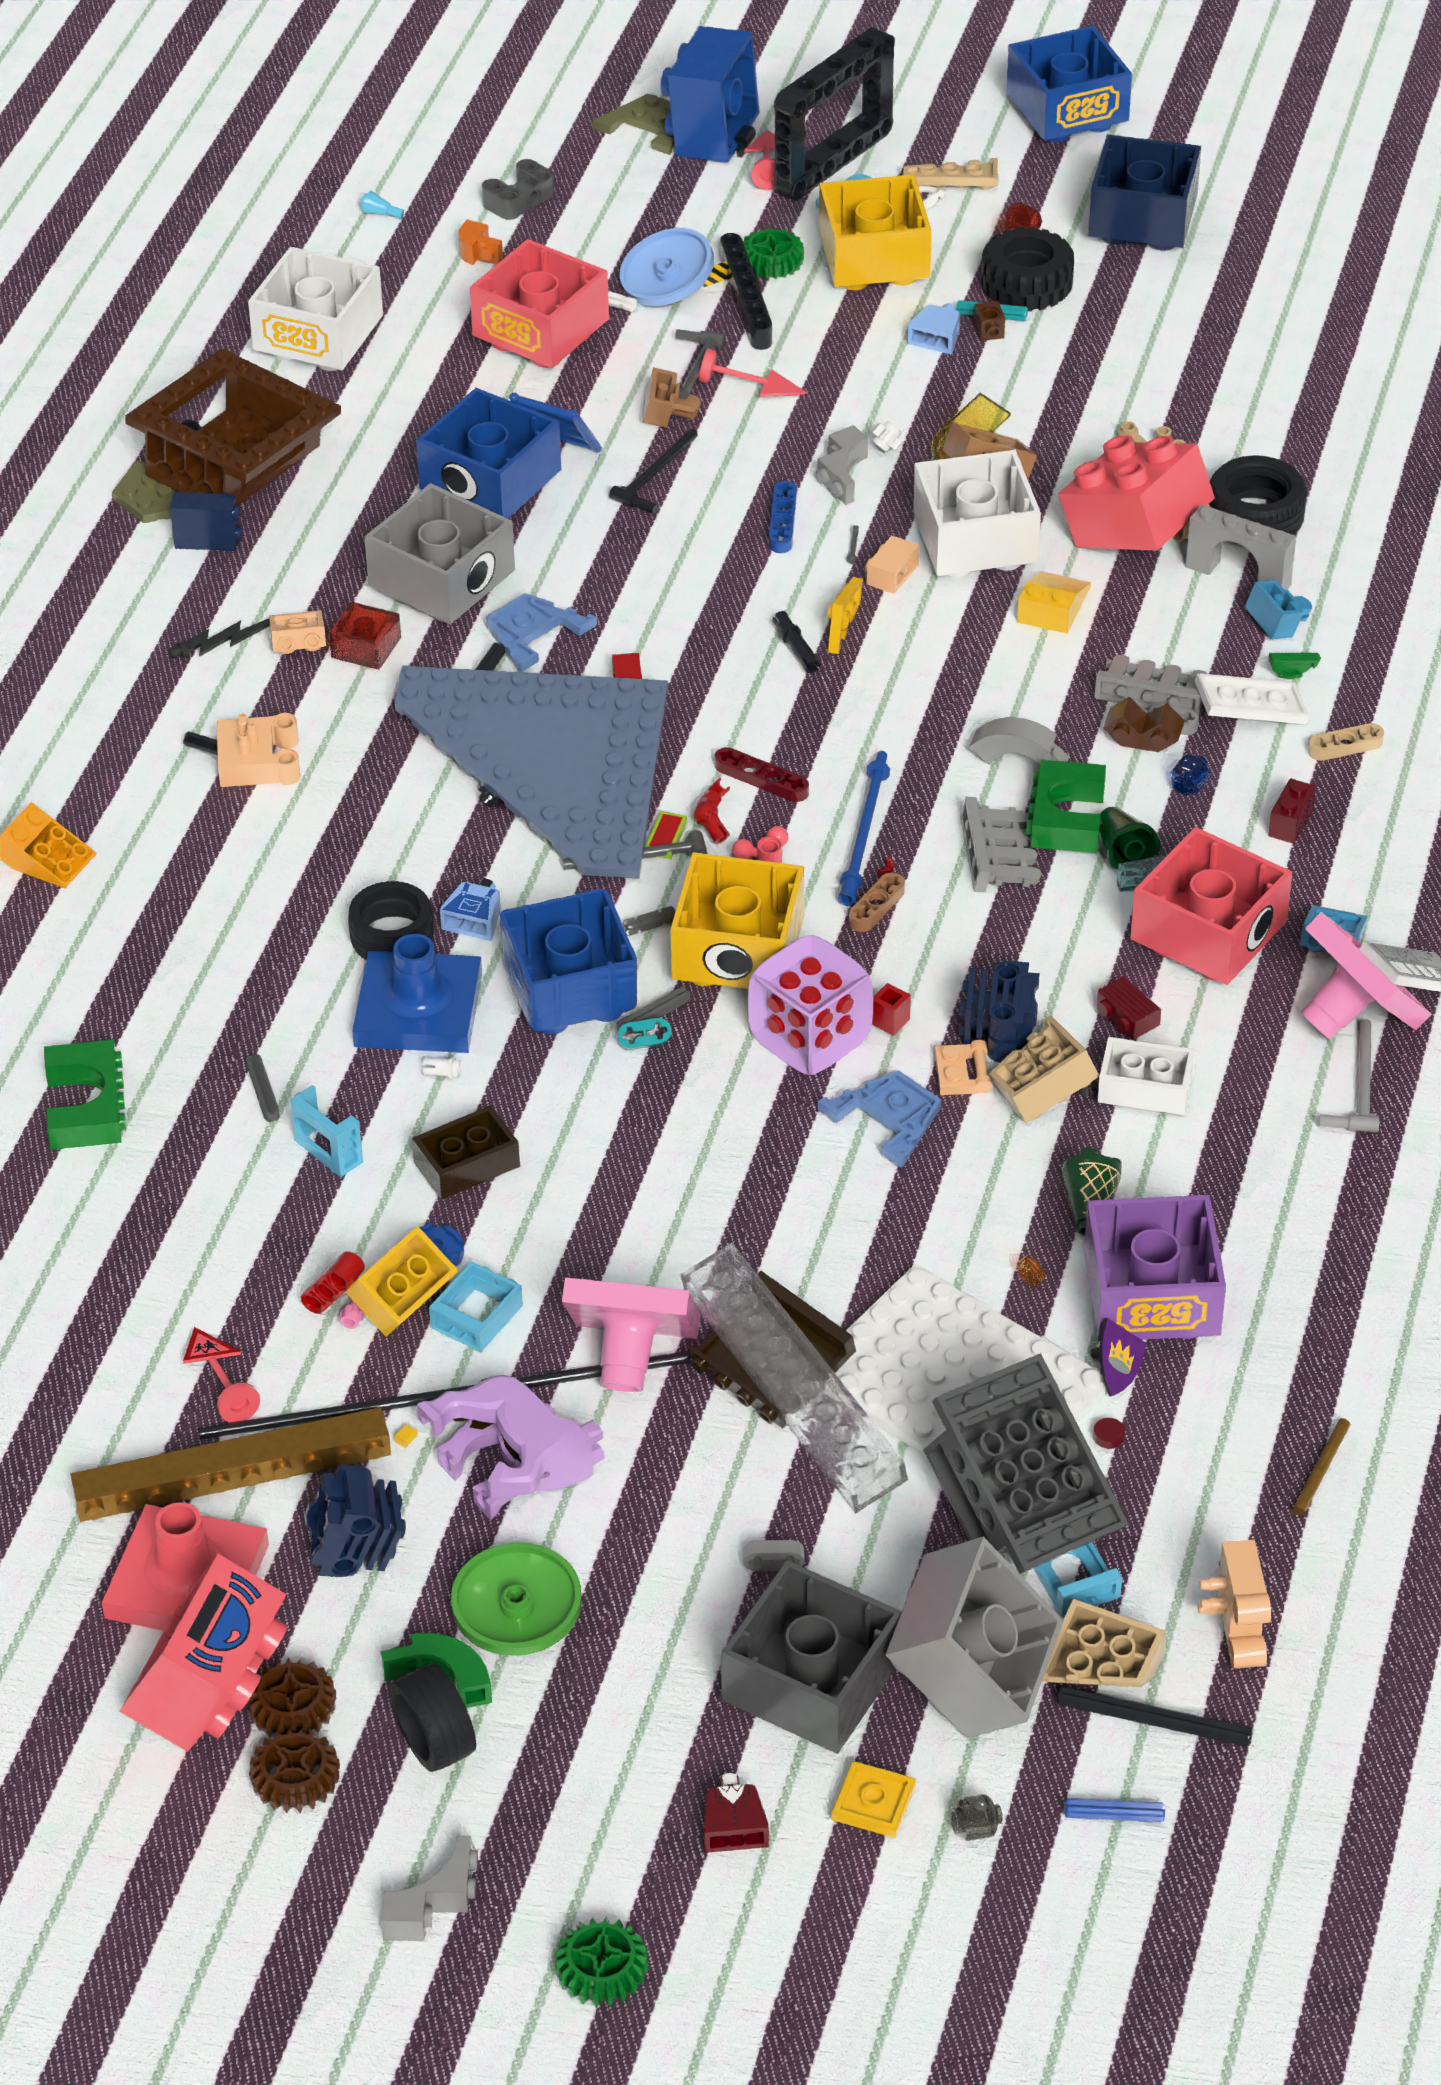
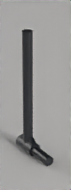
M690 429L627 487L614 485L610 490L609 497L630 507L635 506L655 514L658 510V505L638 497L636 492L698 436L697 431Z

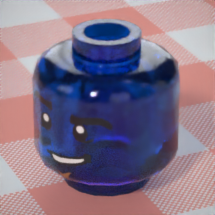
M1184 755L1170 772L1173 788L1183 795L1197 794L1211 777L1208 762L1200 755Z

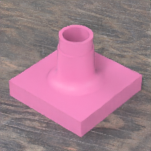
M1320 912L1305 928L1338 961L1336 972L1314 995L1313 1000L1301 1011L1328 1039L1331 1040L1341 1028L1346 1027L1373 1002H1378L1415 1031L1432 1015L1404 986L1394 985L1359 950L1362 944L1325 914Z
M565 1277L562 1303L575 1325L604 1329L600 1386L603 1388L622 1392L643 1391L654 1334L691 1339L698 1338L700 1313L690 1291Z

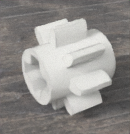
M889 421L884 426L879 422L872 430V433L876 435L872 441L885 452L890 447L896 450L903 442L898 438L902 432Z

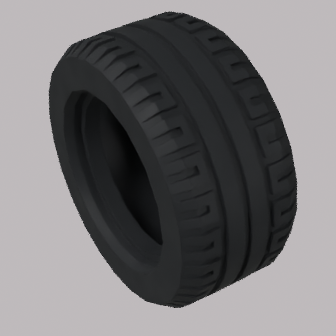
M1243 456L1226 462L1212 475L1210 485L1215 498L1209 503L1210 507L1291 535H1295L1302 527L1305 516L1307 487L1300 473L1288 463L1268 456ZM1260 498L1274 503L1253 504L1240 499Z

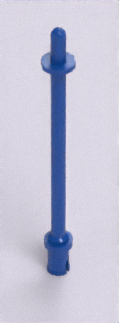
M879 751L876 760L867 765V775L871 780L849 869L842 873L840 879L842 886L838 895V901L844 906H852V903L855 904L857 890L863 882L859 871L881 781L887 780L890 776V767L886 764L887 753L885 751Z

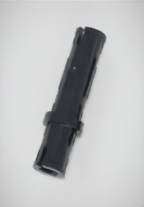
M777 612L775 614L777 619L773 617L772 621L779 629L780 637L785 643L789 644L806 672H816L818 667L821 666V662L802 637L801 629L791 621L787 612Z

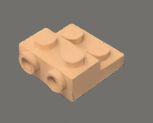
M321 610L269 616L273 652L279 651L280 654H289L296 649L317 651L321 647L326 646Z

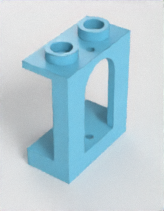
M313 1085L290 1099L295 1142L339 1177L344 1176L363 1163L360 1124L356 1118L351 1115L338 1125L333 1123L318 1111L316 1087ZM316 1130L330 1140L331 1155L307 1136Z
M1093 1543L1067 1553L1078 1557L1082 1561L1090 1575L1088 1578L1063 1586L1052 1568V1560L1034 1568L1061 1617L1066 1615L1073 1599L1097 1606L1121 1597L1122 1576L1117 1568L1112 1570L1107 1568Z

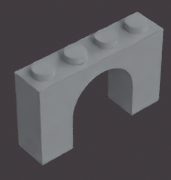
M1201 504L1189 521L1186 568L1210 575L1221 561L1222 542L1231 541L1246 547L1254 555L1259 568L1258 582L1277 580L1284 590L1290 588L1292 584L1296 536Z

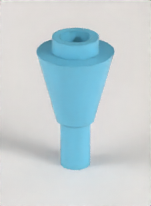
M372 190L368 194L364 193L361 198L360 207H363V213L389 214L400 219L404 215L403 209L392 206Z

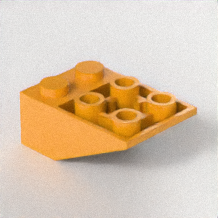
M32 802L0 835V860L14 870L62 888H66L97 854V852Z

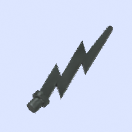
M269 618L240 630V620L209 639V629L185 643L182 641L177 643L175 647L169 648L168 654L171 659L179 656L184 658L188 656V653L200 647V657L230 639V647L269 627Z

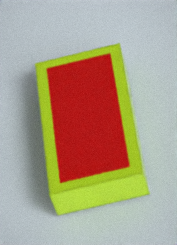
M661 811L645 847L679 842L687 825V816ZM667 851V855L658 857L672 859L673 854L672 851Z

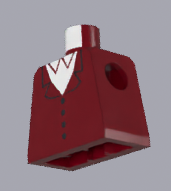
M734 1773L722 1775L719 1779L720 1787H711L707 1790L704 1823L705 1853L769 1847V1824L756 1786L753 1784L740 1785L739 1776Z

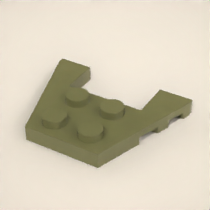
M646 94L592 121L593 129L609 135L623 123L657 134L652 140V149L668 155L672 153L673 144H675L674 137L667 136L665 132V119L668 110L671 108L670 101L656 95Z

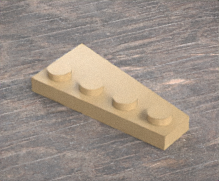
M990 158L989 163L979 164V160H969V164L960 166L956 162H946L941 167H937L935 164L904 166L903 175L914 174L918 186L932 185L935 188H942L944 186H956L957 188L979 186L983 189H989L998 186V158Z

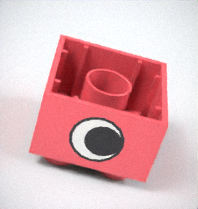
M1194 827L1134 889L1131 940L1154 950L1156 954L1162 957L1171 958L1202 973L1204 977L1228 985L1287 922L1292 871L1200 828Z

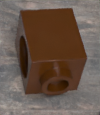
M999 301L974 305V326L980 341L1005 337V316Z

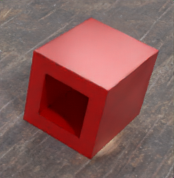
M886 983L873 996L872 1025L894 1036L910 1020L911 994Z

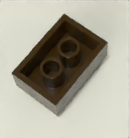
M491 1105L412 1138L414 1164L441 1200L520 1167L519 1142Z

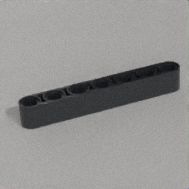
M726 233L720 238L721 263L727 261V280L747 337L754 349H768L772 345V321L743 240L736 233Z

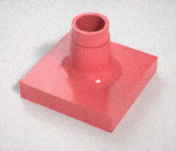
M173 1503L164 1508L145 1504L102 1600L104 1619L164 1631L177 1607L218 1553L256 1576L269 1546L267 1528L202 1516L196 1507L188 1503Z

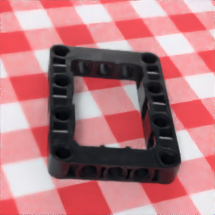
M875 27L869 28L778 93L774 101V190L796 201L819 186V183H823L889 134L893 126L895 46L893 35ZM863 75L862 113L806 153L805 116L809 113V110L818 104H822L835 95L844 85L853 82Z

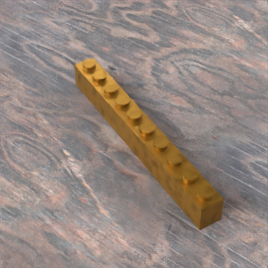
M379 1407L70 1474L80 1522L144 1509L145 1504L161 1506L213 1493H222L236 1488L254 1486L306 1473H314L338 1467L339 1464L349 1465L366 1460L379 1459L391 1455L389 1432L382 1408Z

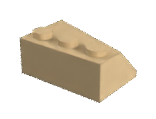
M1051 1015L1044 1021L1046 1026L1038 1034L1032 1032L1026 1038L1028 1043L1021 1050L1012 1051L989 1073L1014 1112L1025 1123L1037 1119L1042 1113L1054 1105L1062 1103L1068 1096L1081 1088L1087 1087L1093 1080L1100 1077L1087 1050Z
M1073 1599L1064 1617L1042 1682L1142 1687L1154 1677L1166 1651L1165 1630Z

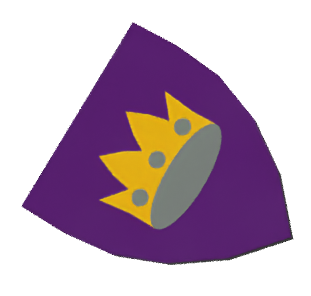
M1105 1318L1100 1347H1093L1090 1354L1092 1359H1100V1375L1103 1376L1109 1397H1112L1124 1391L1133 1382L1141 1367L1147 1343L1112 1320Z

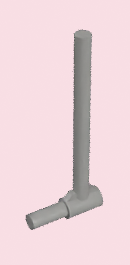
M1368 1019L1360 1021L1358 1112L1350 1114L1349 1117L1320 1115L1319 1126L1348 1128V1131L1379 1132L1380 1118L1370 1113L1371 1021Z

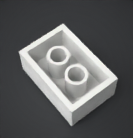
M1108 1037L1099 1077L1098 1102L1185 1115L1193 1078L1195 1049Z

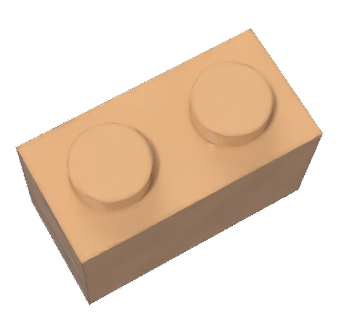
M891 536L885 544H881L878 552L873 558H869L865 565L867 585L895 594L919 565V545Z

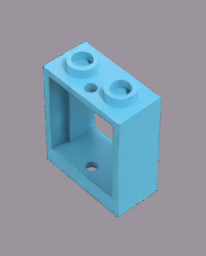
M471 1261L429 1307L430 1327L482 1352L523 1306L522 1285L513 1279H507L493 1272L488 1267H482ZM474 1289L501 1302L484 1322L456 1310Z

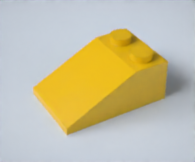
M1041 571L1026 582L1018 598L1017 622L1068 634L1091 587V582Z

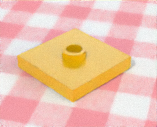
M852 1761L832 1810L831 1820L896 1838L915 1790L916 1778Z

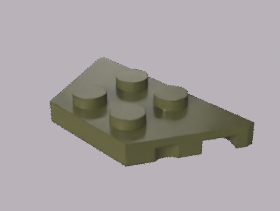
M137 460L112 491L113 501L142 523H149L159 519H171L170 506L174 492L178 491L146 476L145 465Z

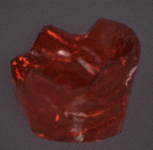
M1014 203L1000 218L998 230L1003 233L1004 230H1015L1016 227H1023V229L1036 227V229H1039L1042 224V217L1034 208L1023 203Z

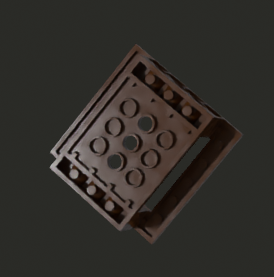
M220 349L125 415V424L145 433L146 476L178 492L235 494L236 505H240L320 446V429L341 415V405L225 349ZM223 376L226 377V410L203 427L195 431L167 417Z

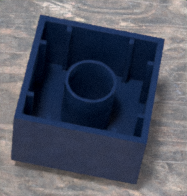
M1107 134L1091 187L1088 236L1102 238L1104 242L1112 245H1120L1130 241L1146 243L1153 249L1160 251L1171 250L1174 247L1183 248L1198 195L1201 146Z

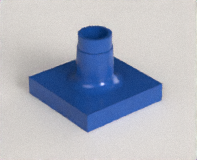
M408 934L399 938L394 944V952L368 951L352 1031L354 1047L469 1053L482 978L481 956L435 954L432 940L422 934Z

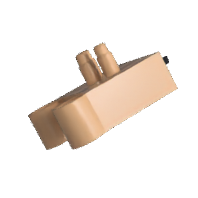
M1255 1540L1222 1542L1221 1561L1218 1564L1220 1568L1219 1577L1200 1581L1201 1590H1218V1596L1202 1599L1198 1605V1613L1208 1615L1221 1614L1232 1669L1264 1667L1267 1664L1265 1640L1262 1637L1263 1623L1271 1622V1605L1266 1591Z

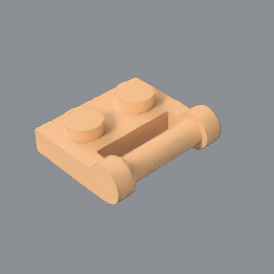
M975 1040L970 1044L935 1046V1061L940 1095L987 1093L992 1090V1079L988 1076L985 1055L988 1050L985 1041ZM974 1058L976 1079L968 1078L966 1059Z

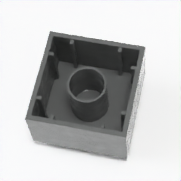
M787 1560L721 1651L722 1701L838 1754L896 1670L891 1660L886 1656V1652L902 1611Z

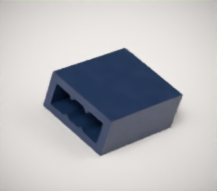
M174 492L170 513L175 549L236 551L238 541L243 539V526L238 524L241 518V506L236 505L235 494Z

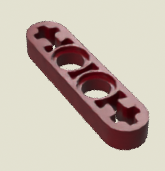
M721 748L715 753V768L720 773L789 801L801 802L809 796V781L803 776L733 748ZM754 768L756 771L746 772L744 769ZM770 777H776L780 780L768 781L767 779Z

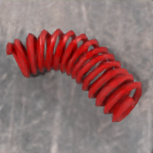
M887 857L885 860L886 866L878 871V875L882 876L892 872L894 862L890 857Z

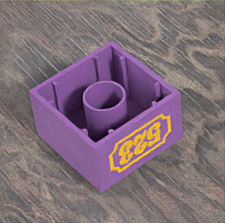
M1210 1195L1087 1201L1084 1253L1098 1342L1101 1340L1105 1318L1112 1320L1141 1340L1221 1336L1226 1282Z

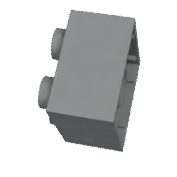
M983 1536L924 1554L893 1637L889 1643L886 1656L891 1660L895 1669L904 1674L932 1702L934 1708L940 1714L945 1715L966 1738L1028 1721L1063 1619Z

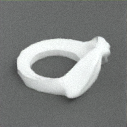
M928 185L918 186L920 193L928 192L932 194L923 201L925 209L935 205L937 199H943L947 194V191L942 188L937 189Z

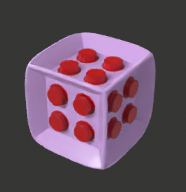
M804 936L787 945L763 962L750 978L748 986V1021L752 1034L767 1050L801 1073L813 1075L830 1067L858 1047L871 1030L873 1020V985L869 974L850 956L818 936Z

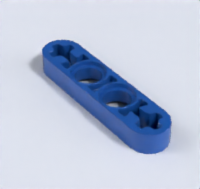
M780 481L774 486L769 547L775 553L789 552L793 544L797 487L791 481ZM783 493H787V497H782ZM779 508H789L788 510H779ZM777 524H788L787 526H777ZM779 537H784L783 541H779Z

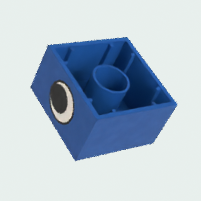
M474 388L416 440L419 488L421 490L430 483L507 519L561 470L559 420L479 388Z

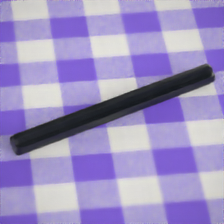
M1061 1686L1058 1692L1057 1703L1062 1706L1246 1747L1250 1746L1252 1742L1253 1729L1248 1726L1067 1686Z

